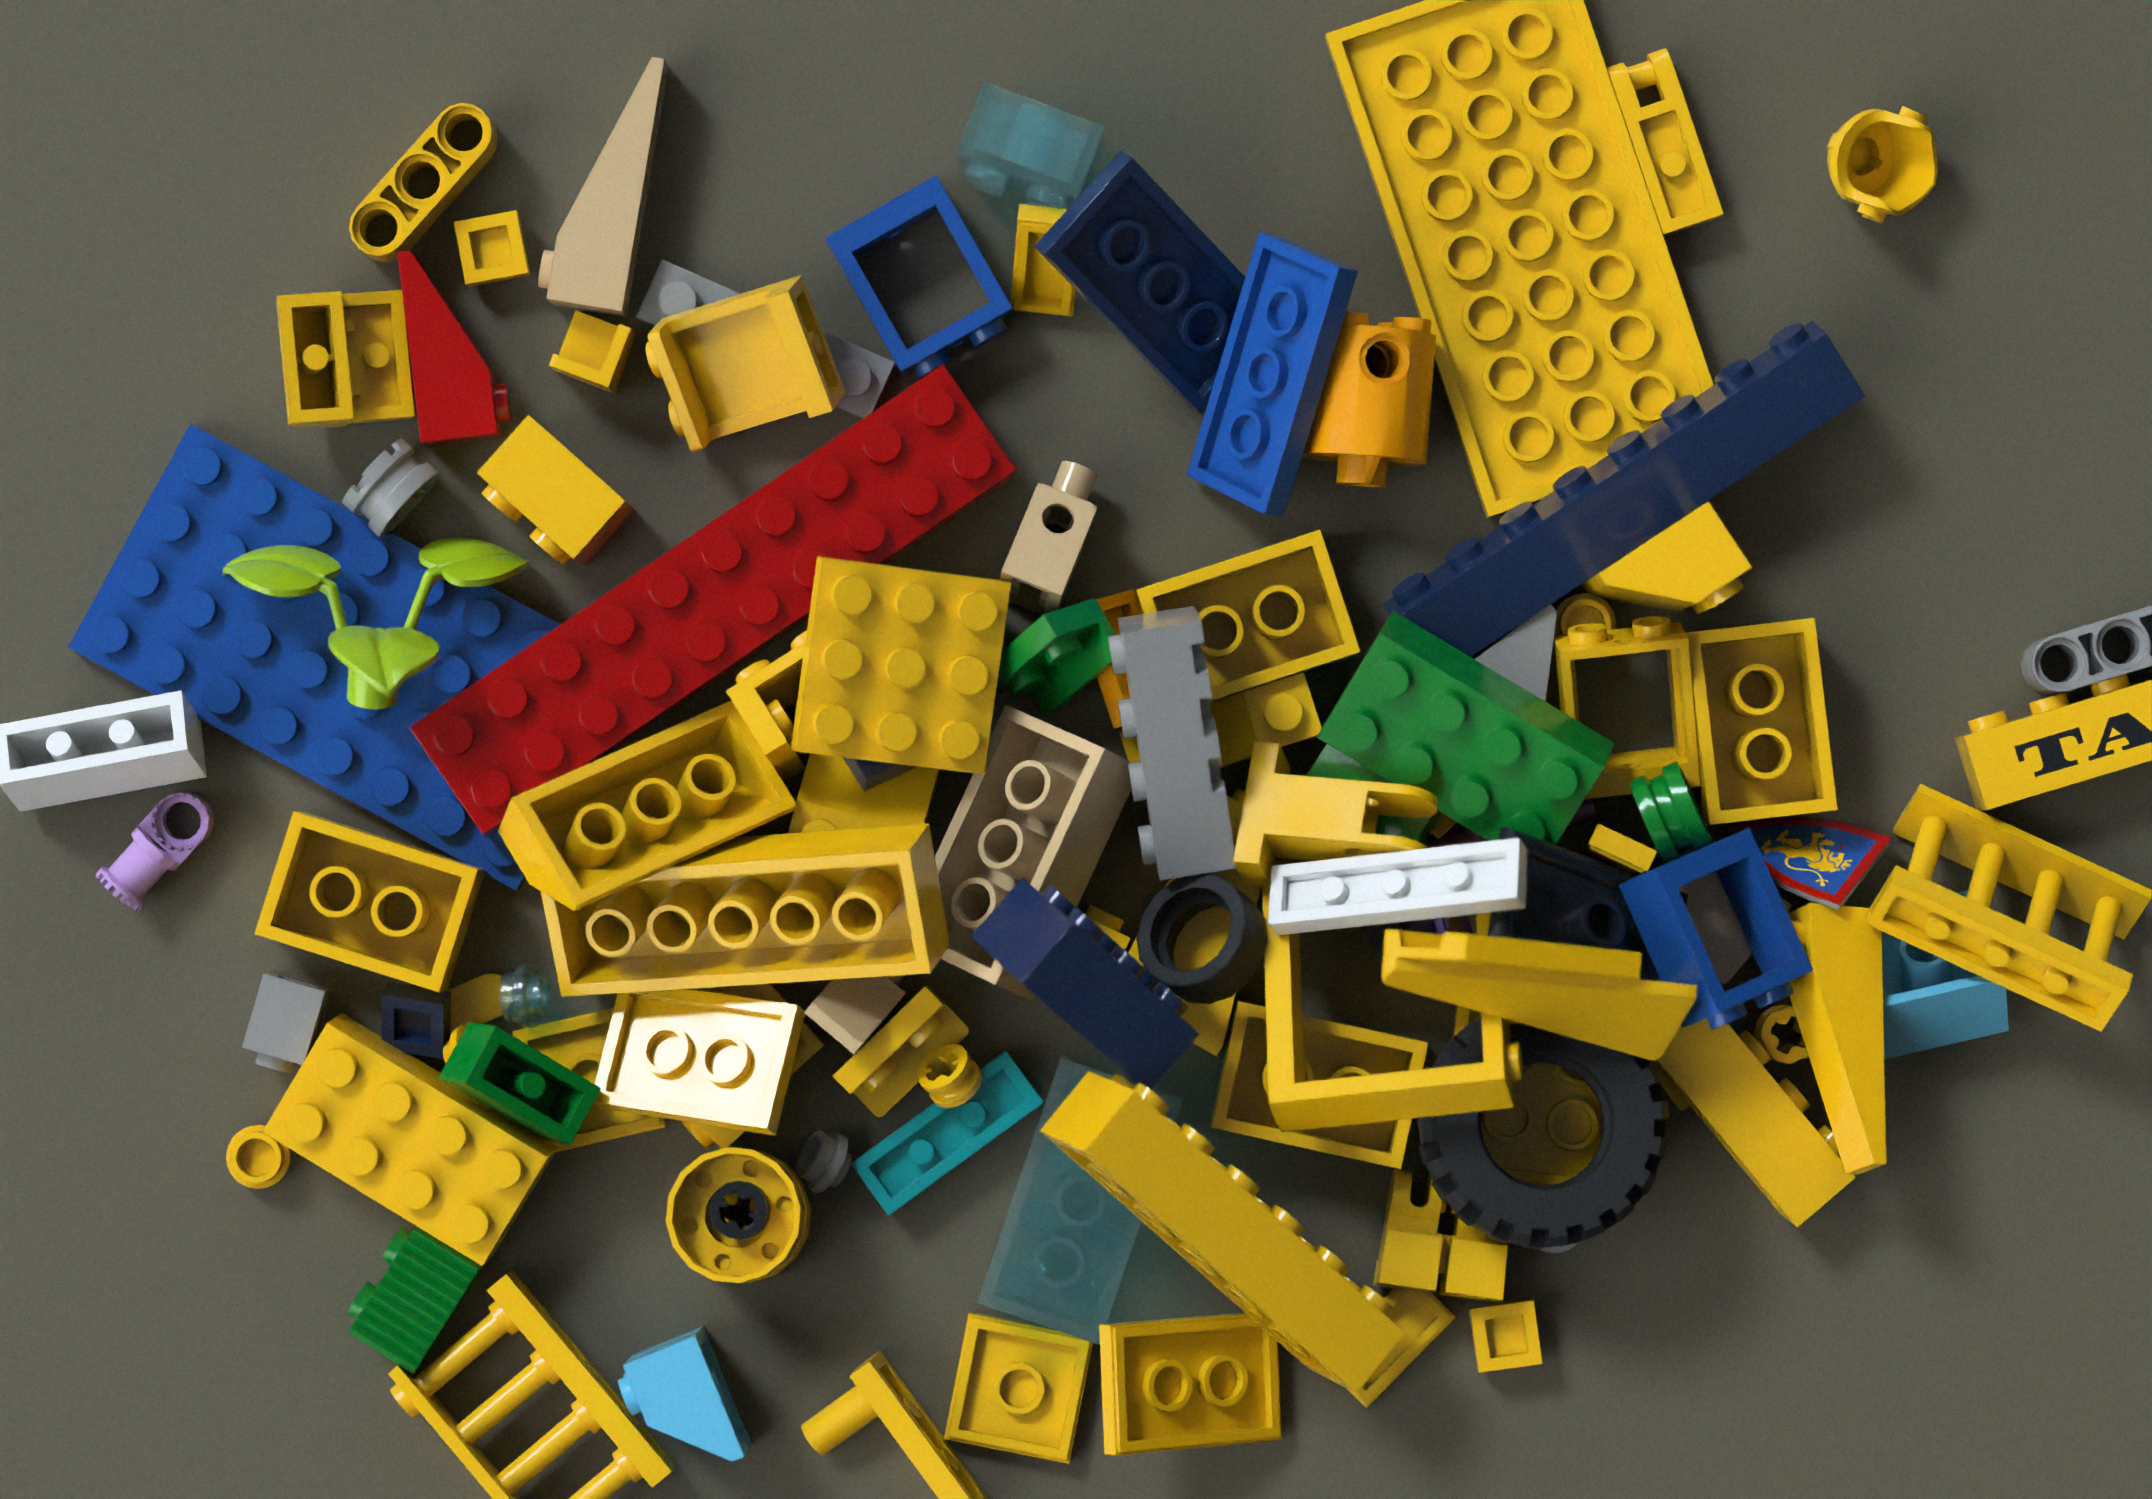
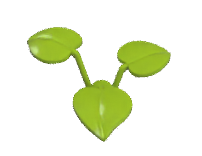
M450 537L433 541L419 551L420 564L429 569L425 571L404 627L387 629L348 626L338 587L331 580L340 575L341 565L331 556L312 548L295 545H277L255 549L227 563L223 567L222 575L230 574L242 585L270 596L299 597L312 594L317 590L325 594L328 598L336 630L329 635L328 647L348 667V702L365 709H385L397 704L399 687L408 678L428 668L439 656V644L428 635L416 631L432 586L442 579L460 587L491 585L525 571L529 568V561L499 545L479 539Z

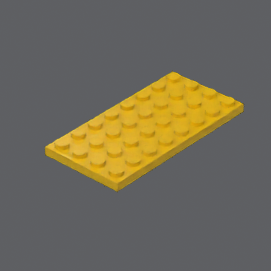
M1424 0L1325 34V40L1419 318L1431 320V334L1436 335L1434 363L1486 518L1508 512L1513 507L1530 501L1535 503L1554 491L1553 484L1566 472L1579 466H1585L1586 469L1590 468L1608 456L1607 448L1619 437L1634 430H1638L1640 433L1644 432L1662 420L1660 416L1662 411L1675 400L1686 395L1697 397L1714 386L1584 0Z

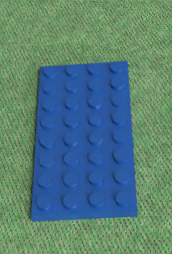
M190 424L68 648L154 695L182 690L196 711L197 718L456 859L485 869L484 874L515 891H519L526 877L498 831L488 838H484L409 727L560 624L489 585L460 587L442 579L432 586L416 627V631L428 635L439 644L437 660L428 668L408 678L399 687L396 705L385 709H365L351 704L347 700L348 667L328 647L329 635L336 630L326 595L318 590L312 594L299 597L266 595L242 585L230 574L223 576V567L247 552L269 546L295 545L318 550L331 556L341 565L340 575L331 580L338 587L348 626L380 627L383 629L403 628L425 571L429 569L419 562V551L421 548L392 532H388L383 538L378 537L367 527L368 519L358 514H353L344 506Z

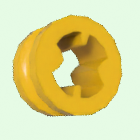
M955 1043L945 1044L934 1049L924 1058L917 1071L919 1084L926 1092H929L930 1098L938 1107L945 1109L954 1108L967 1102L980 1088L983 1079L982 1070L971 1060L969 1053L962 1045Z

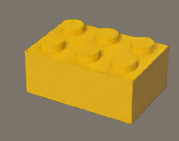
M1321 530L1136 590L1142 614L1195 606L1202 623L1204 643H1201V650L1204 651L1206 666L1209 672L1212 702L1360 653Z
M1815 618L1686 633L1689 638L1701 785L1696 787L1698 805L1706 825L1838 810Z
M293 811L254 934L436 992L448 991L483 881L485 869L313 814Z
M1237 1000L1210 1120L1211 1128L1401 1169L1412 1119L1280 1132L1269 1105L1266 1006ZM1303 1014L1305 1082L1423 1069L1428 1042Z

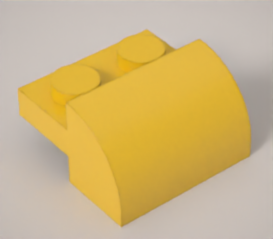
M402 290L342 294V291L278 295L276 297L289 427H345L347 424L405 420L415 417Z

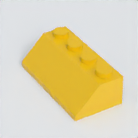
M731 700L511 798L498 833L529 884L576 911L794 811L797 804Z

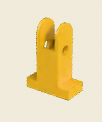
M1254 741L1233 859L1245 885L1270 887L1271 867L1274 866L1275 857L1319 861L1428 848L1424 844L1409 838L1375 834L1378 815L1407 818H1425L1434 815L1438 808V798L1433 793L1419 787L1404 784L1290 775L1291 767L1279 743Z

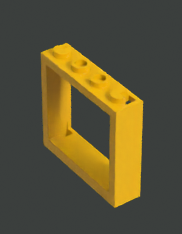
M1262 887L1263 917L1265 918L1268 938L1264 953L1269 1105L1280 1132L1514 1108L1513 1081L1522 1080L1521 1071H1524L1520 1044L1511 1043L1510 1024L1519 1023L1481 1012L1484 1063L1305 1082L1300 933L1276 935L1268 925L1270 887ZM1490 912L1476 914L1477 935L1488 936Z

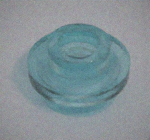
M520 964L516 971L505 972L502 976L500 1002L506 1021L509 1023L519 1022L523 1028H534L539 1025L542 1014L549 1012L551 1005L549 982L546 976H539L533 964Z

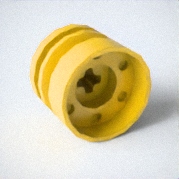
M725 1147L699 1156L680 1172L668 1195L666 1225L673 1248L690 1269L713 1281L752 1283L779 1274L797 1259L809 1237L812 1207L805 1184L796 1176L788 1163L765 1151ZM734 1181L750 1182L760 1187L768 1197L771 1208L769 1221L765 1228L756 1236L747 1239L728 1238L718 1232L712 1224L709 1213L711 1199L715 1192L726 1183ZM734 1192L727 1197L726 1202L731 1204V1206H741L745 1199H741L738 1193ZM751 1198L749 1210L757 1213L756 1201ZM723 1207V1215L726 1222L736 1221L728 1217L729 1208Z

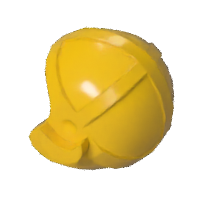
M1902 106L1899 115L1886 110L1872 108L1854 115L1836 133L1832 134L1827 145L1828 171L1832 184L1841 198L1859 204L1857 211L1862 213V217L1883 224L1887 215L1901 216L1914 208L1936 185L1938 173L1936 138L1934 130L1926 126L1928 121L1926 116Z

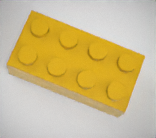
M339 1014L325 1025L262 1132L483 1266L497 1251L556 1153L558 1146L538 1138L439 1080L440 1072L414 1056L404 1053L383 1041L381 1036L345 1014Z

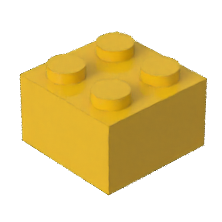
M529 415L477 472L489 484L481 494L515 523L523 515L537 526L529 537L562 565H565L570 558H573L585 566L635 510Z

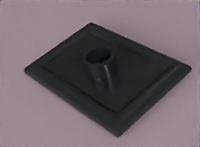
M1503 826L1500 829L1499 840L1520 838L1527 848L1525 909L1490 912L1488 936L1640 952L1642 956L1640 979L1638 980L1661 982L1619 887L1620 884L1638 875L1512 828ZM1679 891L1687 908L1688 894Z

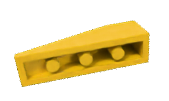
M1809 903L1788 913L1813 971L1789 981L1794 991L1789 996L1846 1174L1858 1175L1886 1164L1882 931L1865 924L1870 908L1842 906L1840 910L1819 903Z

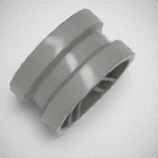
M402 438L392 444V447L396 450L391 456L384 450L361 474L363 478L358 483V486L352 485L342 500V504L353 514L356 515L362 512L369 519L367 527L380 538L393 531L410 515L430 492L441 474L428 462L420 464L413 457L415 450Z

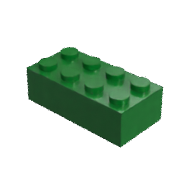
M1392 611L1316 737L1393 784L1415 786L1433 793L1438 798V811L1488 841L1499 840L1500 829L1506 826L1555 845L1603 771L1614 745L1612 741L1395 611Z

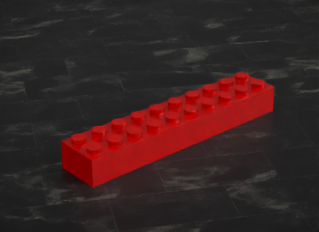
M942 364L416 722L409 729L486 839L499 830L511 798L609 755L808 619L817 556L887 565L1011 480L1016 469Z

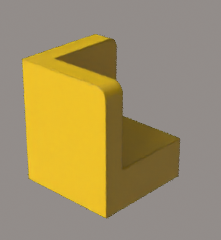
M575 310L559 355L553 353L549 366L557 373L615 394L637 334L628 326L620 323L617 326Z

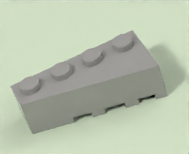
M1195 606L1118 618L1120 634L1108 636L1113 673L1114 675L1126 673L1130 698L1118 700L1123 737H1136L1140 762L1128 763V770L1134 802L1146 800L1150 825L1138 827L1143 864L1156 863L1160 881L1236 869L1233 862L1235 851L1224 780L1221 779L1220 773L1222 765L1218 734L1210 708L1212 692L1209 672L1206 666L1204 651L1201 650V643H1204L1202 623Z

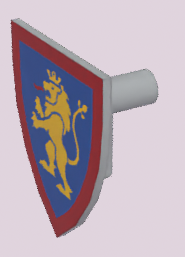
M1799 817L1762 819L1730 826L1731 835L1750 828L1770 875L1777 886L1808 899L1807 904L1819 903L1837 910L1841 909L1892 842V837L1832 820Z

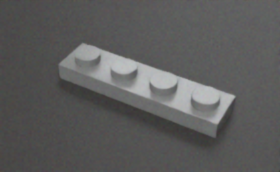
M662 259L636 318L651 326H655L662 318L740 293ZM823 331L846 392L836 408L863 419L876 410L896 364L889 359Z

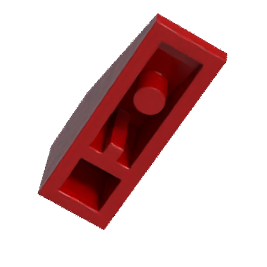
M410 250L397 252L420 442L427 447L503 438L502 422L512 421L511 400L507 383L497 384L495 373L418 257Z

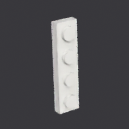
M1520 838L1275 865L1271 867L1268 925L1276 935L1525 909L1527 848Z

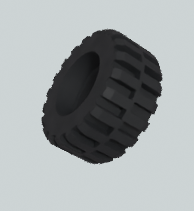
M1481 1017L1469 1023L1453 1037L1438 1055L1439 1057L1432 1068L1484 1063ZM1522 1023L1510 1024L1511 1043L1520 1044L1523 1065L1548 1063L1561 1066L1578 1075L1593 1091L1602 1114V1136L1593 1159L1579 1174L1561 1183L1535 1185L1522 1182L1503 1171L1490 1156L1482 1136V1111L1417 1118L1416 1128H1419L1420 1146L1418 1149L1422 1164L1427 1166L1433 1180L1431 1185L1440 1199L1444 1198L1456 1211L1454 1215L1466 1225H1472L1486 1233V1237L1501 1243L1508 1242L1522 1245V1248L1536 1249L1556 1246L1563 1247L1578 1243L1603 1233L1606 1229L1622 1221L1635 1209L1634 1206L1643 1195L1649 1192L1657 1176L1655 1173L1660 1160L1665 1158L1668 1139L1665 1138V1122L1669 1120L1668 1101L1662 1100L1658 1085L1662 1080L1655 1064L1650 1066L1644 1058Z

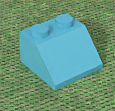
M1968 890L1956 893L1966 897ZM1882 931L1884 1059L2009 1031L2006 988Z
M704 1326L633 1354L623 1365L625 1374H623V1378L618 1380V1384L632 1416L642 1412L648 1427L733 1462L746 1455L752 1443Z

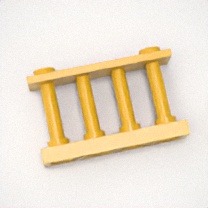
M1920 783L1893 829V834L1915 843L1908 870L1897 865L1894 867L1870 906L1865 924L2102 1032L2129 992L2133 976L2132 973L2108 963L2114 936L2122 939L2126 938L2152 899V890ZM1939 855L1974 870L1966 897L1932 882ZM1997 882L2032 897L2025 924L1990 909ZM2056 909L2091 924L2084 951L2049 936Z
M513 1270L505 1274L486 1290L495 1300L488 1306L491 1313L420 1373L417 1374L415 1372L412 1374L399 1365L388 1373L396 1383L390 1389V1392L398 1404L414 1419L419 1414L424 1416L492 1499H521L516 1492L589 1430L596 1434L599 1430L603 1429L618 1449L612 1453L614 1461L568 1499H608L628 1481L632 1480L637 1483L642 1478L653 1488L671 1473L676 1466L675 1462L635 1415L632 1416L623 1400ZM520 1330L536 1349L529 1355L532 1362L458 1424L434 1393L508 1332L513 1336ZM561 1379L577 1398L571 1404L573 1411L505 1469L499 1472L475 1443L548 1381L554 1385Z

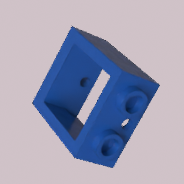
M937 175L825 238L830 250L903 377L915 371L919 379H922L942 364L946 366L953 360L948 351L969 339L974 347L977 348L1008 330L1004 320L1013 315V308ZM938 212L989 303L913 347L906 349L857 263L856 258Z
M1750 828L1619 885L1661 982L1697 985L1696 1000L1681 1023L1682 1028L1706 1018L1712 1030L1747 1015L1743 1002L1754 998L1758 1008H1762L1794 993L1789 981L1813 971ZM1715 871L1720 878L1762 972L1761 976L1725 992L1678 890V887Z

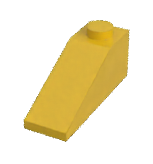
M1304 672L1210 703L1211 715L1214 716L1218 734L1222 767L1251 758L1254 741L1279 743L1282 748L1316 737L1322 729ZM1123 732L1119 733L1128 761L1132 763L1140 762L1136 737L1124 738Z

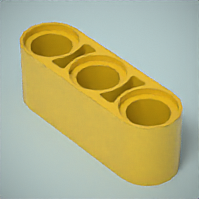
M458 103L449 106L441 112L357 206L350 218L349 231L352 241L366 256L377 262L388 263L398 260L397 252L410 250L490 161L497 150L498 135L496 127L482 109L473 104ZM466 120L480 123L483 134L480 143L475 148L468 151H458L452 148L450 141L451 132L457 124ZM425 167L437 170L440 176V185L436 193L425 199H417L410 196L408 184L414 172ZM381 215L394 217L398 228L393 241L381 247L371 246L366 238V229L370 221Z

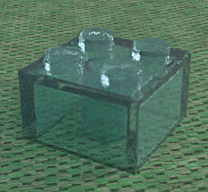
M983 82L957 151L959 170L965 172V176L968 177L966 181L968 185L986 193L1002 196L1004 189L1008 188L1026 195L1025 198L1028 199L1027 205L1054 207L1060 210L1061 208L1068 209L1090 184L1105 144V126L993 84Z

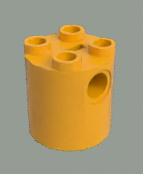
M1346 311L1302 457L1337 462L1336 484L1385 488L1387 487L1388 466L1426 465L1436 335L1431 334V320L1414 317H1394L1393 322H1380L1377 326L1369 325V314ZM1366 353L1371 356L1374 362V375L1366 366Z

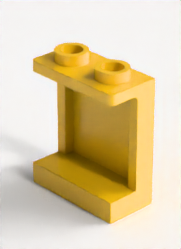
M802 275L662 318L648 333L649 342L646 343V356L649 366L656 378H663L671 398L668 404L671 424L679 437L686 438L691 452L705 449L716 438L807 411L809 418L831 412L846 394Z

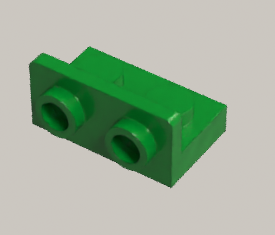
M1089 599L1042 615L1006 646L1001 652L996 694L1009 690L1013 697H1018L1031 691L1042 712L1050 714L1058 711L1112 665L1108 636L1116 635L1096 599Z

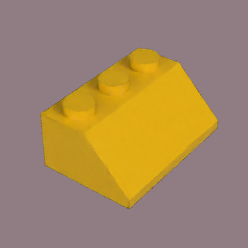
M1707 502L1582 583V586L1587 593L1602 598L1675 613L1692 606L1698 615L1703 611L1705 612L1710 608L1716 607L1743 589L1744 586L1738 576L1752 567L1710 503Z

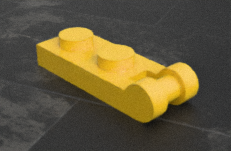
M1663 48L1648 53L1646 55L1647 61L1626 67L1624 62L1606 68L1662 234L1666 236L1720 218L1724 213L1673 62L1667 49ZM1655 85L1661 101L1640 107L1635 91Z

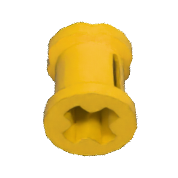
M1782 1004L1771 1006L1760 1014L1755 1022L1753 1034L1754 1038L1769 1054L1771 1060L1792 1064L1799 1059H1805L1809 1056L1802 1034L1797 1045L1785 1044L1781 1052L1777 1050L1779 1039L1771 1034L1772 1026L1775 1023L1786 1024L1790 1017L1795 1019L1792 1029L1796 1033L1801 1034L1794 1008Z

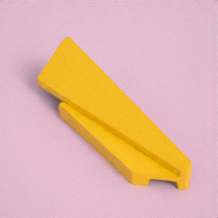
M1385 930L1382 980L1385 985L1651 1061L1659 1059L1664 1054L1696 1000L1697 985L1638 980L1640 979L1642 953L1463 933L1444 932V935L1401 930Z

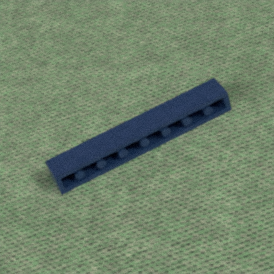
M1810 321L1804 326L1802 323L1790 325L1778 332L1769 341L1771 348L1750 362L1748 359H1741L1721 370L1715 377L1717 384L1697 397L1686 395L1672 402L1662 411L1660 415L1662 420L1642 433L1634 430L1616 439L1607 448L1608 456L1590 468L1586 469L1585 466H1579L1563 474L1553 484L1554 491L1534 505L1528 501L1510 509L1499 520L1500 527L1481 540L1477 537H1472L1457 544L1445 556L1447 562L1425 576L1424 573L1420 572L1400 582L1391 593L1393 598L1383 605L1389 615L1392 611H1395L1471 657L1866 396L1828 335L1817 324Z

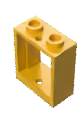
M1648 616L1633 620L1631 628L1607 630L1604 624L1585 623L1570 627L1568 635L1554 636L1553 646L1559 710L1580 722L1575 660L1666 650L1674 746L1611 753L1603 771L1585 799L1633 794L1629 781L1643 775L1649 779L1662 774V767L1678 761L1690 787L1701 786L1689 638L1681 623H1671V619L1665 616Z

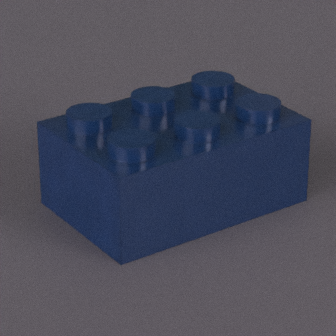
M1022 878L971 935L981 947L1022 985L1135 1083H1141L1150 1090L1199 1035L1194 1028L1181 1018L1189 1007L1164 984L1150 977L1147 969L1051 885L1041 894Z

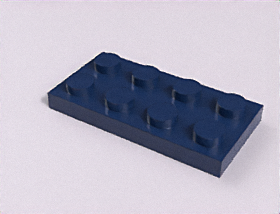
M1119 151L1034 247L1190 408L1202 414L1206 410L1245 276L1132 156Z

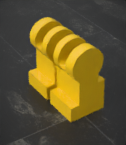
M1394 1168L1387 1195L1379 1258L1376 1261L1373 1286L1404 1289L1403 1287L1432 1293L1436 1291L1438 1274H1440L1439 1295L1495 1303L1502 1301L1508 1251L1507 1242L1501 1243L1486 1237V1233L1472 1225H1466L1456 1215H1454L1453 1235L1437 1233L1440 1212H1445L1446 1200L1444 1198L1440 1199L1431 1185L1433 1180L1430 1173L1427 1179L1423 1206L1416 1207L1410 1200L1412 1171ZM1450 1207V1214H1455L1456 1211Z

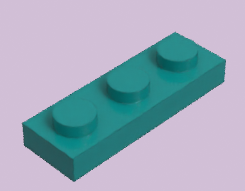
M1007 1050L981 1068L983 1079L980 1088L967 1102L957 1107L946 1109L938 1107L935 1103L931 1104L851 1163L888 1216L1044 1103Z

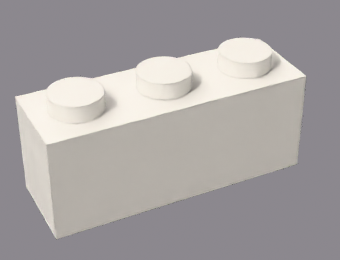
M182 690L0 724V787L20 812L207 777L201 720L197 718L196 711Z

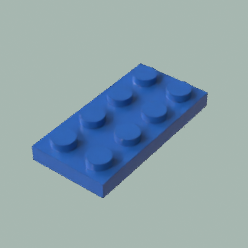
M1263 232L1258 233L1186 474L1187 476L1264 515L1284 517L1343 319L1350 302L1358 273L1357 270L1281 236Z

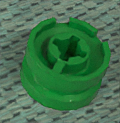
M1678 761L1662 767V774L1649 779L1643 775L1629 781L1642 818L1664 864L1680 858V850L1693 846L1699 850L1713 844L1698 803Z

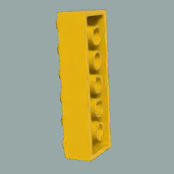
M929 823L735 837L576 911L541 892L561 997L928 974L933 971L950 945Z
M1088 1071L1040 1129V1132L1304 1366L1357 1394L1405 1334L1401 1328L1388 1318L1394 1308L1370 1287L1363 1285L1360 1288L1345 1275L1350 1270L1349 1267L1331 1251L1321 1245L1315 1248L1300 1235L1305 1228L1294 1217L1277 1205L1270 1208L1255 1195L1260 1188L1247 1175L1231 1164L1226 1168L1211 1157L1210 1154L1215 1148L1206 1138L1189 1125L1184 1124L1180 1127L1173 1120L1165 1116L1164 1114L1169 1109V1106L1153 1091L1141 1083H1138L1135 1087L1118 1073H1115L1111 1079H1107Z

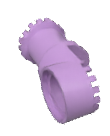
M179 792L167 795L166 798L159 801L131 833L133 842L109 868L102 866L95 876L100 880L101 884L105 885L104 887L107 890L116 889L112 893L113 896L117 897L121 893L120 901L139 912L145 905L144 895L167 870L175 871L197 846L208 839L213 831L215 819L212 807L205 798L196 793ZM179 802L191 804L200 815V828L189 839L177 838L172 835L167 827V813L173 805Z

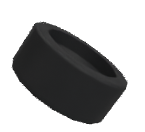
M1198 874L1172 881L1154 896L1144 911L1137 934L1139 959L1145 969L1148 970L1147 972L1150 977L1157 982L1160 981L1171 992L1186 1002L1212 1004L1230 998L1247 985L1263 962L1268 941L1265 918L1254 901L1236 886L1214 874ZM1215 906L1227 909L1230 913L1231 927L1228 939L1219 954L1203 967L1188 972L1178 969L1174 963L1173 952L1177 937L1185 924L1199 912Z

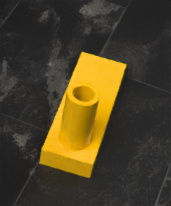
M881 1350L861 1363L849 1376L855 1384L853 1388L801 1425L802 1432L809 1444L818 1454L824 1456L879 1417L938 1499H989Z

